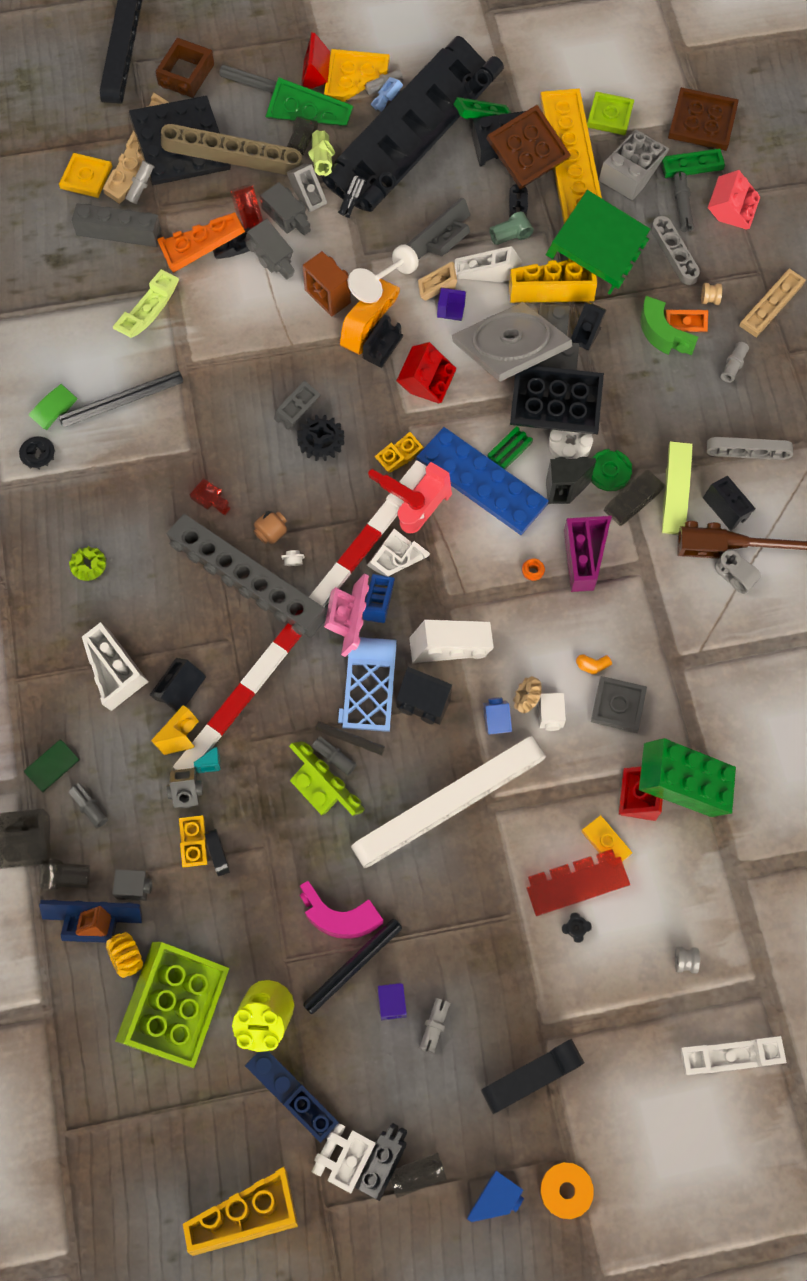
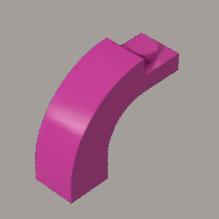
M309 881L300 885L302 893L299 896L306 907L310 905L312 907L305 912L307 919L318 930L329 936L342 939L358 938L370 934L383 925L382 917L370 900H367L351 911L338 912L328 908L321 901Z

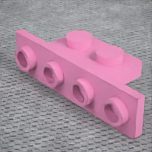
M363 574L353 585L352 595L336 587L330 593L324 627L344 636L341 653L344 657L352 650H356L360 644L359 632L363 625L362 614L366 608L365 596L369 590V575Z

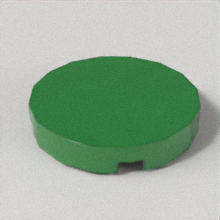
M604 449L592 457L596 458V464L591 482L597 488L604 491H617L629 483L632 475V463L625 454L617 450L610 451V449Z

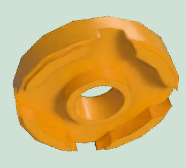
M563 1162L552 1166L545 1173L540 1184V1195L544 1206L550 1213L559 1218L574 1219L582 1216L589 1209L593 1201L594 1187L590 1176L583 1168L574 1163ZM565 1182L570 1183L574 1188V1194L570 1199L563 1198L559 1192L560 1186Z

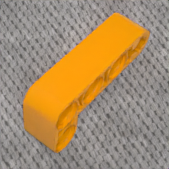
M379 279L383 289L379 300L374 303L359 301L347 314L343 322L340 346L358 355H361L363 352V345L368 339L369 331L395 303L400 292V287L383 279Z

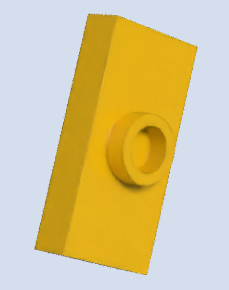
M601 815L581 831L612 869L616 868L633 853Z

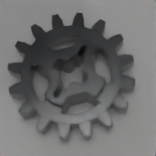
M315 415V420L313 421L307 418V425L301 423V430H297V443L300 446L301 453L306 452L307 458H310L312 455L315 456V461H318L319 457H323V460L327 461L328 455L335 458V451L341 452V446L345 444L344 430H341V424H335V418L327 420L326 415L322 419Z

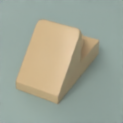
M450 262L418 280L420 297L426 301L438 295L441 288L455 290L457 283L455 264Z

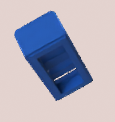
M372 574L365 599L364 620L385 623L395 581L394 577ZM375 584L387 586V588L376 587Z

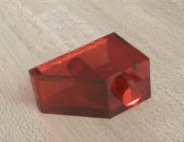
M248 184L230 190L235 210L243 228L249 227L252 229L261 223L263 218L253 186Z

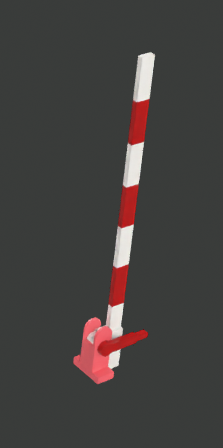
M416 460L398 482L388 475H382L376 470L370 469L368 472L369 478L379 483L380 487L390 492V494L387 496L385 503L309 598L325 607L329 602L331 591L335 587L339 589L397 516L400 520V527L404 532H417L443 499L447 501L451 497L452 489L449 472L432 462L426 466ZM298 610L295 615H300L303 610ZM288 623L194 739L192 744L195 747L186 750L174 764L173 768L175 770L195 768L194 762L214 747L300 639L301 635L292 629V625Z

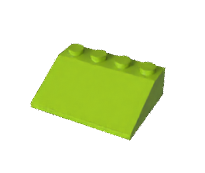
M152 942L115 1042L194 1068L229 968L169 944Z

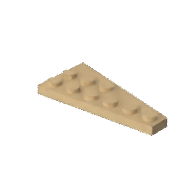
M153 93L149 106L169 102ZM134 131L126 144L124 154H121L118 159L119 163L116 169L112 170L103 187L104 194L119 204L125 200L133 183L132 178L133 176L136 177L144 160Z

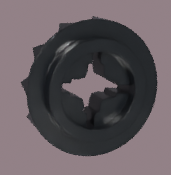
M36 436L27 439L21 445L19 457L22 463L30 469L33 467L40 470V467L48 466L49 462L54 460V453L56 451L49 439ZM37 447L41 451L38 459L33 455L36 454Z

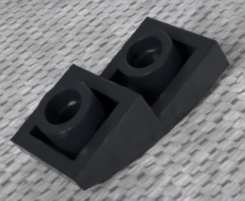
M249 227L244 229V233L214 249L215 258H228L249 252L250 250L246 246L245 239L247 232L251 229Z

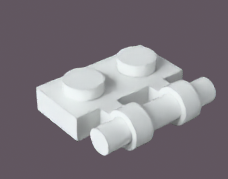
M338 1123L325 1137L327 1141L321 1153H317L314 1159L316 1163L311 1172L321 1177L325 1167L331 1169L332 1172L327 1181L352 1193L376 1143L353 1130L348 1140L342 1138L341 1135L345 1126ZM336 1145L343 1147V1150L335 1163L330 1160V1157Z

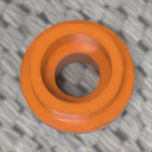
M532 558L524 562L522 573L526 579L536 581L544 575L545 567L540 560ZM534 568L537 570V572L532 573L529 571V569Z

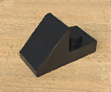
M587 301L572 334V343H579V347L589 351L602 328L600 325L607 310Z

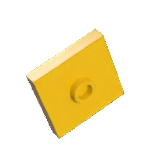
M73 153L59 182V187L63 190L99 198L113 167L112 163Z

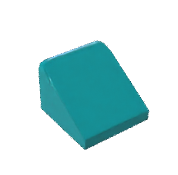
M218 747L213 748L194 762V767L198 773L221 770Z

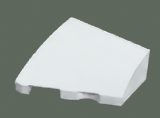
M393 529L367 566L377 573L388 577L427 558L430 553L415 541H409L397 530Z

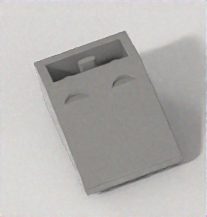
M635 129L603 163L599 181L633 200L643 190L668 153L669 148Z

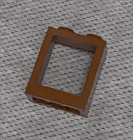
M176 38L155 71L158 86L194 98L215 65L212 50ZM178 59L197 65L189 79L171 73Z

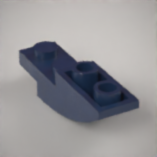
M269 1051L256 1052L245 1064V1067L320 1143L339 1123Z

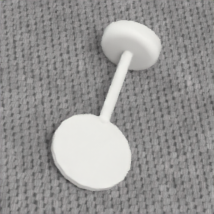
M404 244L394 249L392 253L393 265L379 274L375 275L363 268L354 269L349 274L347 280L350 291L358 300L364 303L377 302L383 292L379 279L395 269L403 274L414 272L419 262L417 254L410 246Z

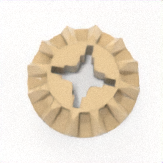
M531 676L525 678L523 683L519 684L518 690L515 691L516 696L513 698L515 702L514 708L519 712L527 713L538 703L542 688L539 679Z

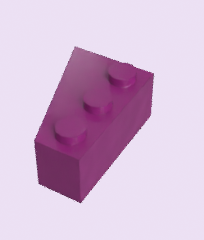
M612 516L566 519L564 537L571 592L594 591Z

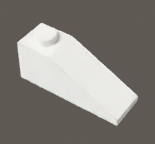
M512 246L455 259L457 279L479 281H510L511 269L521 267L522 260Z

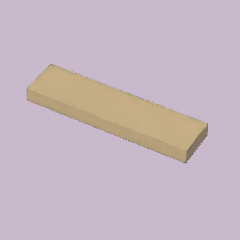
M788 269L747 314L739 326L757 338L805 284L806 279Z

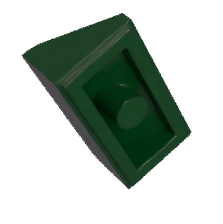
M60 739L27 767L24 773L43 793L73 767L79 759Z

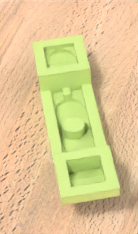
M161 269L150 281L148 292L130 313L124 312L113 325V329L130 338L144 331L156 319L169 301L179 278Z

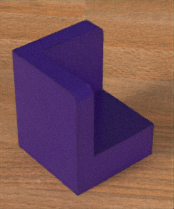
M441 288L437 318L462 321L466 291Z
M403 984L378 986L381 1021L406 1018L407 1012Z

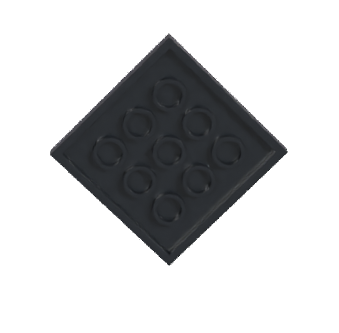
M207 96L129 110V117L143 159L155 166L149 177L152 186L231 169V164L168 152L161 146V129L166 124L220 134Z

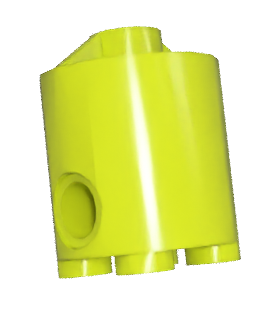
M264 980L258 981L248 989L234 1016L232 1024L234 1036L240 1048L256 1052L277 1048L285 1034L294 1010L293 996L285 986L276 981Z

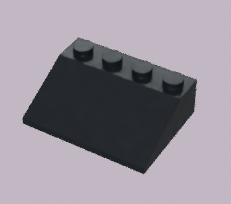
M532 366L515 374L510 425L598 435L604 373Z

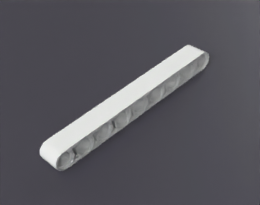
M533 736L528 737L359 839L351 848L362 866L368 868L536 766L546 758V755Z

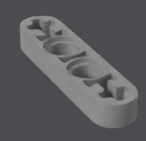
M658 216L654 219L652 225L654 237L680 281L685 285L695 284L700 274L699 267L671 220L665 216ZM671 239L674 240L676 244L671 246L668 245L665 241ZM682 255L686 260L682 262L677 261L675 256Z
M713 437L707 440L708 455L718 457L785 460L793 456V444L785 440Z

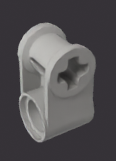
M733 550L725 551L715 564V570L718 575L722 576L735 590L742 594L747 593L761 578L759 570Z

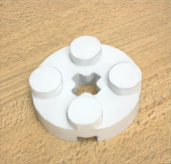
M552 430L549 435V450L555 458L577 459L579 457H587L593 444L592 434ZM568 438L575 440V445L571 443L566 444L565 442Z

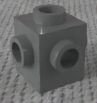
M195 768L171 771L170 785H167L168 799L173 800L174 808H191L198 805L199 796L203 795L202 781H197Z

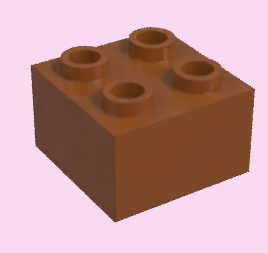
M321 251L303 264L305 291L331 317L351 303V291L347 282L349 274L347 271L341 270L331 256L328 257Z

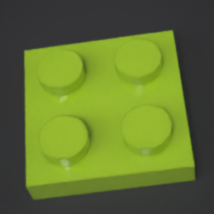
M595 92L587 123L588 128L626 136L635 99Z

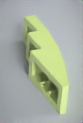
M669 443L668 466L663 497L662 533L678 535L680 526H685L687 520L692 462V444Z

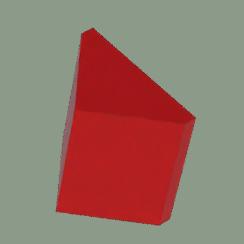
M311 32L304 58L301 86L308 89L328 83L330 50L313 32Z
M641 766L624 768L619 815L656 821L662 812L663 799L639 790Z

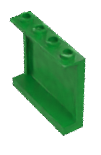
M587 190L553 240L546 256L553 259L557 252L568 257L612 285L608 291L610 295L613 289H619L625 280L622 275L627 276L633 267V264L630 262L633 261L635 263L641 254V251L638 249L641 248L643 250L649 241V238L646 236L650 228Z

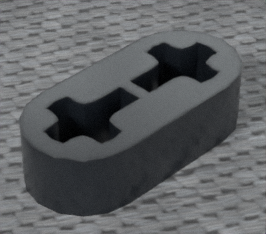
M515 184L510 188L509 217L517 212L516 207H520V211L524 212L527 216L528 190L526 187L520 189ZM516 193H520V199H517Z
M217 829L205 832V838L217 876L230 873Z

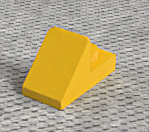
M183 705L151 741L164 755L192 749L195 746L187 738V735L199 721L190 709Z

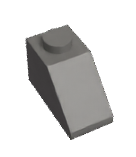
M302 164L286 172L294 192L309 212L327 204L312 164Z

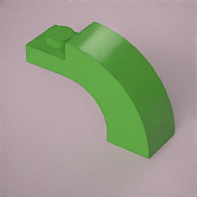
M646 296L640 322L647 340L665 354L669 355L671 349H675L680 353L692 355L698 336L672 327L664 316L666 302Z

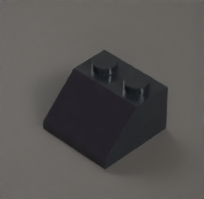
M408 667L400 687L396 707L406 715L414 714L421 717V720L428 724L436 723L440 725L451 701L452 684Z

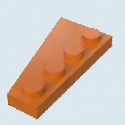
M234 212L210 220L208 225L201 226L199 224L193 226L190 231L184 233L178 231L173 233L172 237L166 239L160 237L157 241L170 270L174 273L241 235L245 230L239 217Z

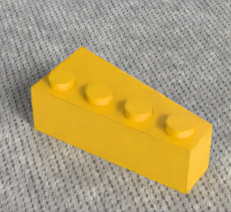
M569 258L562 262H557L556 260L548 261L546 265L542 266L533 264L511 269L509 281L510 303L589 302L595 299L597 288L596 275Z
M285 1167L275 1171L274 1174L257 1181L244 1191L234 1194L221 1204L213 1206L183 1223L187 1252L195 1256L298 1227Z

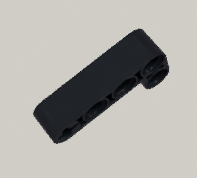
M570 1039L550 1052L481 1089V1092L490 1110L495 1114L575 1070L585 1062L573 1040Z

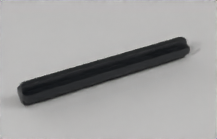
M391 919L304 1002V1008L310 1014H314L401 931V924L396 919Z

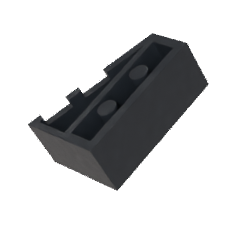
M525 111L473 118L472 139L480 167L485 165V162L493 158L499 159L487 141V135Z

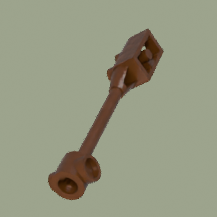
M687 521L685 526H680L678 533V556L720 559L722 554L728 549L747 548L748 546L807 550V541L751 538L727 531V529H721V524L717 522L708 523L707 528L698 527V522Z

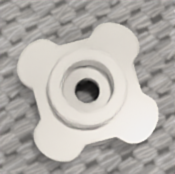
M298 550L286 551V555L281 556L285 566L303 565L302 559L305 558L304 554H300Z

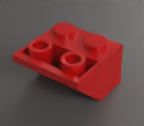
M430 342L411 347L396 381L410 394L439 404L442 403L457 368Z

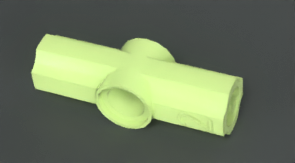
M316 130L312 133V149L308 151V154L314 162V171L319 176H328L332 172L331 157L335 155V151L330 144L329 135L325 130Z

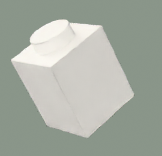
M564 693L541 694L538 701L539 728H546L548 731H556L563 728L566 721Z

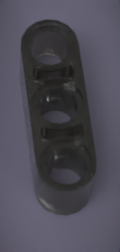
M646 470L606 505L604 512L608 516H612L611 519L619 526H622L663 490L665 484L650 470Z

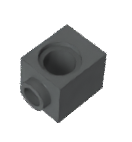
M115 869L112 893L114 897L122 900L147 901V893L151 894L152 879L149 878L147 872Z

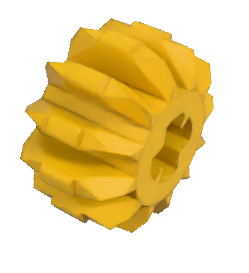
M119 933L107 940V953L120 977H130L142 969V956L136 942L129 933Z

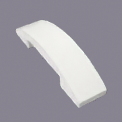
M781 1036L680 1048L685 1075L733 1071L787 1063Z

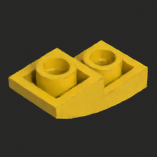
M409 432L394 445L391 442L375 455V458L390 473L417 457L424 447Z
M204 815L179 818L182 868L207 865Z

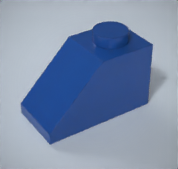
M494 1171L466 1219L470 1222L508 1215L511 1210L517 1212L524 1200L521 1196L523 1189L499 1172Z

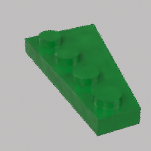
M278 77L265 117L347 127L354 106Z

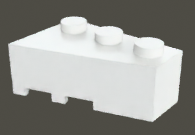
M424 620L409 637L412 663L464 658L481 659L486 657L494 648L490 622Z
M101 622L82 636L103 706L112 711L149 682L112 632Z

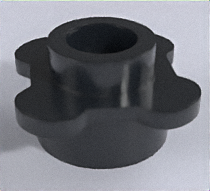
M572 913L568 923L562 926V932L573 937L576 943H581L584 940L583 936L585 933L592 929L591 923L580 917L578 913ZM576 925L579 926L578 930L574 928Z

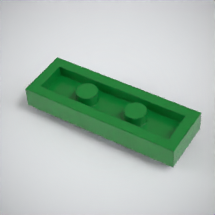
M459 97L456 98L454 103L459 115L465 119L511 113L507 105Z
M721 149L665 156L661 162L664 177L670 178L674 177L677 173L681 176V172L686 175L721 171L724 170L725 162Z

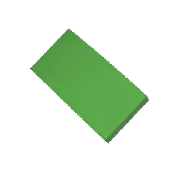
M60 384L46 395L28 415L43 429L48 430L58 416L66 413L78 398L64 385Z

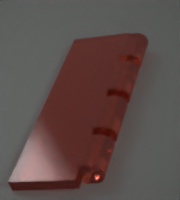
M613 849L596 854L599 864L594 865L592 857L589 856L572 862L575 872L571 873L568 864L549 870L551 880L547 881L545 872L529 876L528 879L531 886L526 889L536 917L630 886L621 857L616 858Z

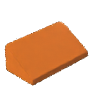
M664 310L665 319L672 327L684 332H708V310Z

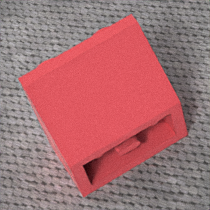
M737 170L718 177L708 209L720 222L743 229H750L760 196L741 171Z

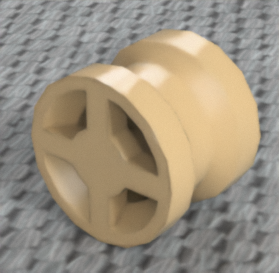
M703 283L701 303L707 304L711 302L714 305H719L722 297V284L710 285L709 283Z

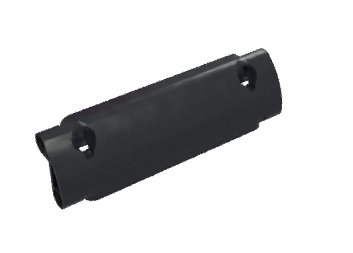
M456 36L432 58L337 158L335 164L331 167L332 172L328 176L323 175L322 177L325 185L344 200V192H347L353 176H361L365 181L358 196L359 201H356L354 206L361 210L372 212L460 117L458 110L454 106L456 98L476 100L503 71V62L496 56L490 57L486 62L463 37Z

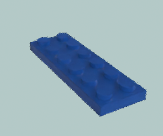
M445 427L438 432L416 457L417 461L426 466L432 462L449 472L452 487L519 535H522L548 505L549 500Z

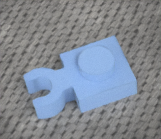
M389 77L379 90V96L372 101L371 106L375 110L378 109L382 112L387 102L392 101L400 93L403 84L398 79Z

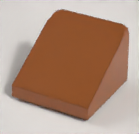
M101 906L81 912L75 934L78 936H106L111 915Z

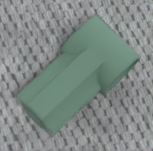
M522 211L514 213L508 221L492 226L489 229L491 240L496 245L514 238L524 240L530 237L534 231L530 221Z

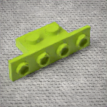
M302 741L290 744L289 747L305 763L290 781L321 815L326 814L337 801L352 816L363 813L365 809L361 805L360 799L356 795L351 794L345 788V783L329 771L328 764L317 758L309 744Z

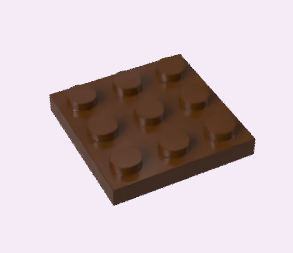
M681 87L668 139L727 151L739 99Z
M538 105L525 111L486 137L520 189L565 162L571 156Z

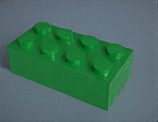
M658 739L644 743L639 790L709 817L732 814L736 767L668 739Z

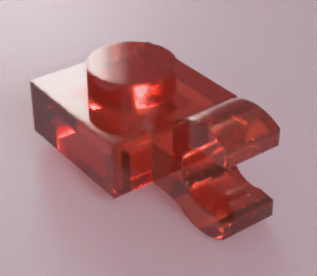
M204 478L189 494L193 501L207 510L213 505L221 514L226 515L231 509L227 506L229 502L220 497L222 495L221 489Z

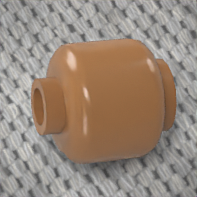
M266 511L254 522L255 530L253 532L264 544L267 542L274 544L286 534L287 527L285 523L287 520L280 512L275 514L272 511Z

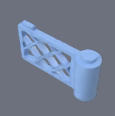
M360 637L361 640L357 649L352 650L348 654L344 709L339 708L338 723L343 724V729L390 732L397 640ZM353 665L363 666L368 672L358 680L352 674ZM379 667L390 668L389 676L381 682L373 672ZM371 675L378 682V685L368 692L361 682ZM353 679L355 683L351 686V680ZM359 686L366 695L356 703L351 698L350 692ZM382 687L388 694V697L379 704L372 694ZM370 698L377 707L366 715L359 705ZM351 702L353 706L349 709V704ZM387 704V710L385 711L382 707ZM357 708L364 718L359 723H348V715ZM380 710L386 716L385 725H375L370 717Z

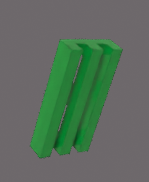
M516 426L488 453L487 457L503 469H506L533 443V438H528L524 431L521 432L520 428ZM517 436V438H516L508 447H506V448L495 458V456H496L512 439H514V438ZM520 441H524L503 463L500 462Z

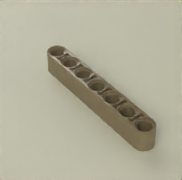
M166 124L161 129V146L165 151L284 175H287L286 172L300 166L302 161V154L294 148L174 124Z

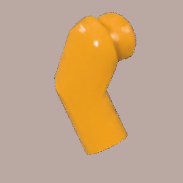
M584 654L576 658L578 667L590 674H597L612 665L608 655L598 660Z

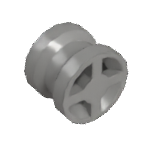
M676 947V972L682 973L684 970H688L691 973L697 974L700 967L699 949L691 948L690 950H685L683 947Z

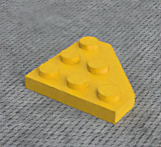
M331 49L328 83L325 84L324 95L342 102L352 98L365 89L367 82L379 78L381 74H388L390 54Z

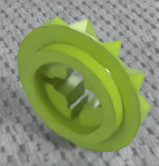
M89 545L87 548H79L75 554H72L69 562L70 570L80 580H94L105 570V556L98 548H91ZM84 557H86L89 561L92 560L90 562V566L92 569H89V567L83 565Z

